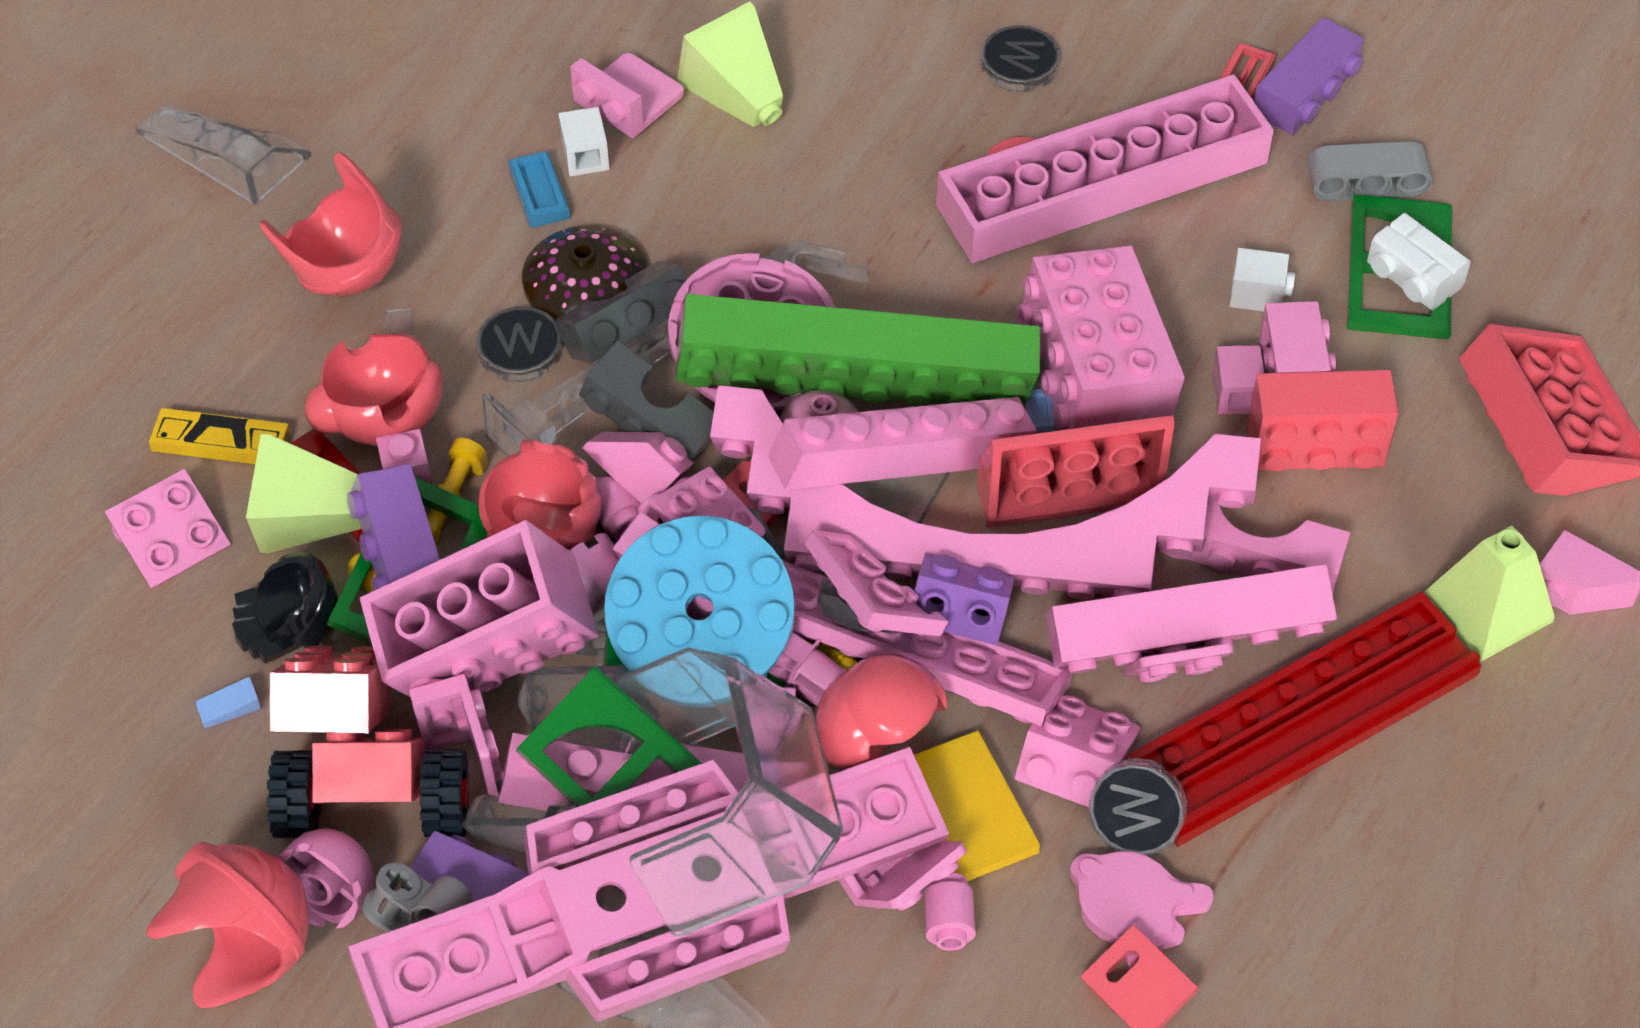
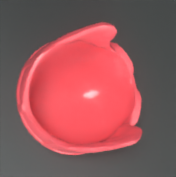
M336 153L333 160L341 176L343 189L335 190L325 196L308 217L291 226L285 237L266 220H260V228L294 271L297 279L305 289L317 294L344 297L363 293L384 280V277L392 269L401 245L402 223L398 213L388 204L366 174L346 154Z
M199 842L189 850L176 867L174 874L179 880L177 889L169 901L151 920L146 931V935L149 938L159 939L195 929H213L215 943L211 956L193 985L195 1004L200 1008H212L247 996L272 984L303 957L309 931V908L305 890L299 876L273 854L247 845L215 846L208 842Z

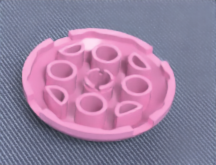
M756 253L729 255L699 268L683 283L677 292L668 320L669 347L677 365L678 334L686 294L835 307L824 287L811 274L794 263L785 260L783 264L774 260L759 258L760 254ZM722 385L694 388L703 396L715 402L717 388ZM759 389L763 391L774 411L783 410L797 395L801 394L799 392L795 395H781L774 390Z

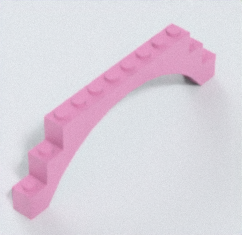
M718 386L710 438L716 450H721V454L732 458H746L748 453L752 454L747 495L753 506H757L759 511L769 514H782L784 509H790L784 552L788 561L794 562L795 566L809 571L821 570L817 566V561L805 546L811 531L819 530L849 534L887 567L884 576L890 579L910 580L912 575L919 576L925 553L934 556L949 555L961 563L980 568L984 566L995 567L1003 571L1004 574L1015 576L1013 586H1021V591L1025 593L1045 595L1048 594L1049 589L1067 591V596L1081 600L1094 599L1095 594L1117 597L1152 591L1157 547L1165 548L1166 553L1175 556H1191L1193 551L1203 552L1208 500H1217L1218 505L1227 508H1242L1245 506V503L1254 504L1261 438L1214 434L1204 446L1162 483L1125 506L1076 525L1027 534H969L919 524L869 503L842 484L785 490L769 458V452L783 423L762 390Z

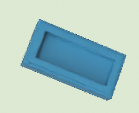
M548 151L508 160L509 170L530 228L570 219L569 207Z

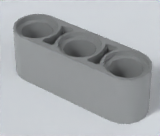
M1418 142L1327 145L1313 150L1307 158L1314 195L1323 201L1352 200L1353 194L1386 198L1415 197L1426 193L1433 185L1426 150Z

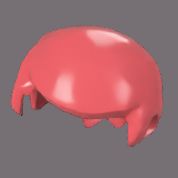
M533 439L522 440L520 442L521 453L511 454L498 462L482 483L478 507L480 519L488 533L487 538L527 520L567 550L572 549L581 542L587 545L595 534L602 508V497L597 491V479L589 471L587 462L577 457L570 448L561 444H543Z

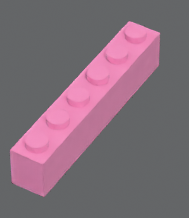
M1019 397L785 419L769 452V458L784 489H800L978 469L979 457L991 440L1035 434L1037 430Z
M1327 564L1052 606L1045 613L1054 668L1068 666L1069 674L1096 670V662L1114 659L1115 667L1132 664L1142 658L1143 654L1156 652L1166 654L1188 650V647L1201 645L1209 647L1232 643L1234 648L1233 640L1250 638L1251 645H1261L1279 641L1278 633L1290 631L1296 632V638L1312 637L1323 634V626L1337 620Z

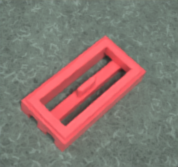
M1239 42L1219 79L1235 74L1244 55L1250 56L1238 78L1241 85L1245 88L1259 60H1263L1247 91L1254 101L1257 85L1274 67L1276 54Z

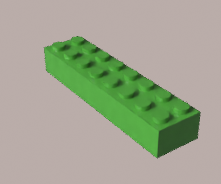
M686 294L678 334L676 382H686L690 386L699 388L710 385L774 390L781 395H795L799 392L804 393L809 390L838 393L845 397L862 398L870 403H881L886 400L902 401L914 407L927 406L929 404L939 405L1019 397L1025 407L1040 374V326Z

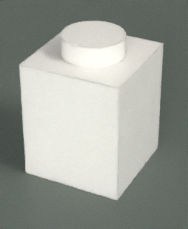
M599 107L558 113L561 142L569 177L610 170L607 140Z
M1238 248L1229 307L1264 312L1265 303H1282L1283 297L1292 298L1295 272H1287L1289 254Z

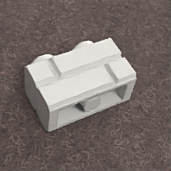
M1403 213L1390 226L1387 225L1374 236L1367 259L1372 270L1379 277H1388L1403 289L1405 295L1411 301L1421 302L1432 311L1444 303L1447 297L1450 298L1463 287L1471 263L1469 259L1406 213Z

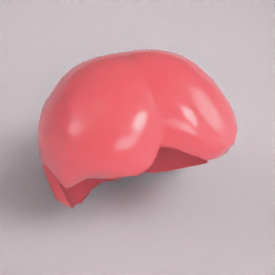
M409 334L370 335L369 341L364 346L355 350L346 349L344 341H342L328 353L322 366L321 383L313 388L307 396L305 415L309 424L319 432L342 434L355 442L377 446V437L420 429L421 431L431 421L439 408L443 396V372L437 362L430 360L429 354L422 343Z
M874 655L856 663L831 682L821 696L816 713L815 733L823 757L833 768L838 770H846L877 759L882 755L887 745L899 744L909 740L928 724L935 712L946 710V692L931 672L900 655Z

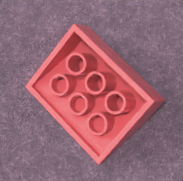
M1489 324L1458 358L1467 373L1468 381L1476 389L1483 401L1487 415L1494 421L1501 433L1506 449L1513 455L1524 474L1525 483L1534 493L1567 496L1640 477V433L1582 336Z
M1173 415L991 440L979 457L977 488L987 528L1111 511L1130 503L1166 480L1175 425Z

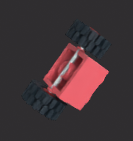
M391 728L376 731L375 738H364V733L326 732V739L312 743V750L274 751L271 756V765H269L268 770L270 779L267 780V789L269 790V797H267L269 812L267 815L268 822H270L269 829L273 838H298L305 832L317 830L319 827L318 815L321 812L319 804L322 802H412L416 799L421 805L420 820H422L421 828L424 837H430L434 830L449 837L451 835H459L461 837L466 835L470 790H468L469 765L465 749H425V737H412V729Z

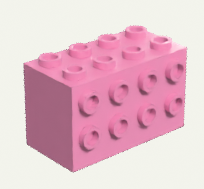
M1132 245L1033 257L1029 275L1025 276L1023 280L1024 298L1022 304L1017 306V321L1020 325L1040 326L1041 388L1043 394L1050 396L1052 401L1053 420L1056 429L1067 430L1173 415L1185 377Z
M527 520L360 597L381 680L383 683L409 697V689L426 685L429 680H444L464 673L470 691L479 689L480 692L492 691L501 686L503 680L518 673L524 674L536 671L543 666L544 661L560 654L567 655L578 652L585 646L586 642L599 637L575 555Z

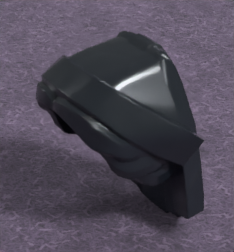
M308 552L283 555L264 572V578L258 583L257 587L235 593L236 606L232 609L235 621L232 625L236 643L243 652L248 651L254 659L260 658L264 663L274 661L302 646H319L325 630L330 627L327 625V622L339 599L332 579L323 562Z

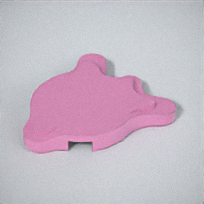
M1120 851L1103 855L1082 854L1076 857L1071 864L1070 878L1077 887L1078 900L1082 911L1081 918L1093 933L1111 944H1114L1134 924L1160 951L1178 946L1183 942L1185 931L1175 918L1181 915L1202 914L1207 912L1212 906L1213 891L1209 886L1180 881L1174 878L1160 863L1140 853ZM1130 954L1125 958L1128 971L1139 960V957L1135 954Z

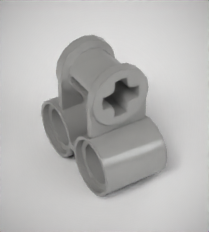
M394 862L381 867L376 876V889L367 893L362 903V911L372 924L386 932H390L472 903L473 899L467 886L454 877L442 876L431 884L419 876L411 867ZM400 879H403L404 883L402 887L396 892L395 888L397 887ZM385 900H388L383 912H380L379 908L381 904Z

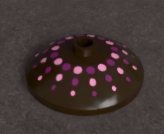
M599 226L567 228L546 237L529 253L522 269L523 290L534 310L546 314L551 320H555L589 300L595 302L603 301L628 289L624 280L648 267V264L639 246L629 237L618 231Z

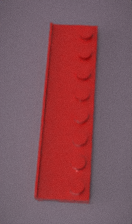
M1421 591L1133 751L1125 757L1120 768L1130 765L1151 768L1165 776L1177 790L1182 805L1181 826L1173 839L1175 845L1179 847L1475 678L1480 673L1482 667L1479 662L1481 657L1475 650L1470 652L1455 636L1457 630Z

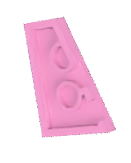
M819 530L811 531L805 546L817 561V566L826 573L837 588L839 596L854 611L858 622L863 627L874 632L888 630L933 636L942 635L949 621L937 611L927 614L916 604L919 595L909 586H900L888 580L884 576L887 567L849 534Z

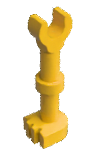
M456 438L448 453L451 468L444 483L437 485V487L461 497L459 491L467 474L470 476L474 474L476 476L483 475L489 464L485 449L479 443L468 438ZM431 508L427 519L437 548L441 528L447 515Z

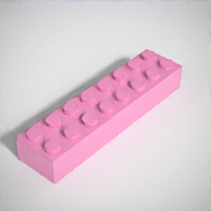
M1233 74L939 171L936 206L970 262L975 263L1267 164L1274 129Z

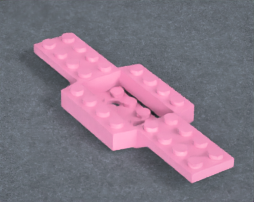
M910 747L775 795L742 798L717 763L711 760L526 825L524 843L528 867L527 877L489 897L348 946V954L375 1028H437L567 980L594 1020L599 1022L784 953L790 942L785 899L946 841L949 832ZM701 851L713 853L720 862V870L711 877H702L696 874L691 866V859L696 853ZM606 885L619 887L626 897L624 906L617 911L602 909L596 901L598 890ZM754 892L761 894L762 898L586 962L590 952Z

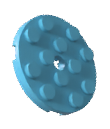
M690 516L665 522L649 530L631 544L619 559L611 574L605 595L604 612L607 633L619 661L632 677L634 676L643 685L664 698L684 703L705 704L736 697L753 688L767 676V673L776 664L789 644L794 625L795 605L788 572L778 554L761 536L746 526L724 518ZM697 596L705 598L713 604L711 615L704 620H694L686 613L687 606Z

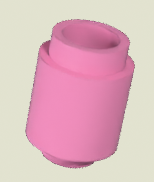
M603 475L597 478V491L602 497V508L598 522L607 535L614 537L618 541L639 514L637 509L641 504L610 475Z
M951 873L941 880L931 881L928 884V888L924 891L926 938L942 950H959L966 943L973 940L976 935L973 889L968 885L967 878L958 873Z

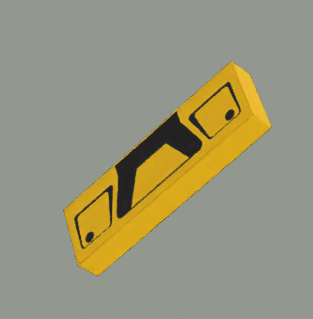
M161 408L148 443L151 452L256 464L261 434H270L288 442L291 432L288 423Z

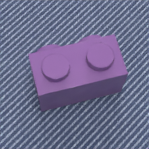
M925 553L915 592L919 595L916 604L927 614L937 611L949 621L943 632L997 646L1015 576L1004 574L1003 571L995 567L984 566L980 568L961 563L949 555L934 556Z

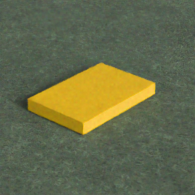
M979 731L914 754L949 832L946 841H961L967 849V852L957 860L959 866L953 873L961 874L970 881L1040 853V843Z

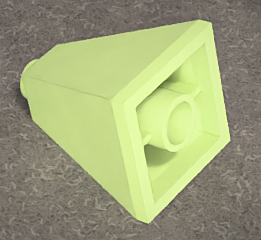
M750 1L684 35L677 76L678 83L752 127L761 123L764 126H769L781 117L783 113L781 109L783 93L756 9Z
M261 434L246 514L247 522L260 553H272L361 529L359 519L351 517L347 503V493L351 491L358 474L275 436Z
M1512 525L1480 542L1424 592L1429 600L1457 630L1456 634L1471 652L1475 650L1480 655V662L1553 623L1555 619L1536 551Z

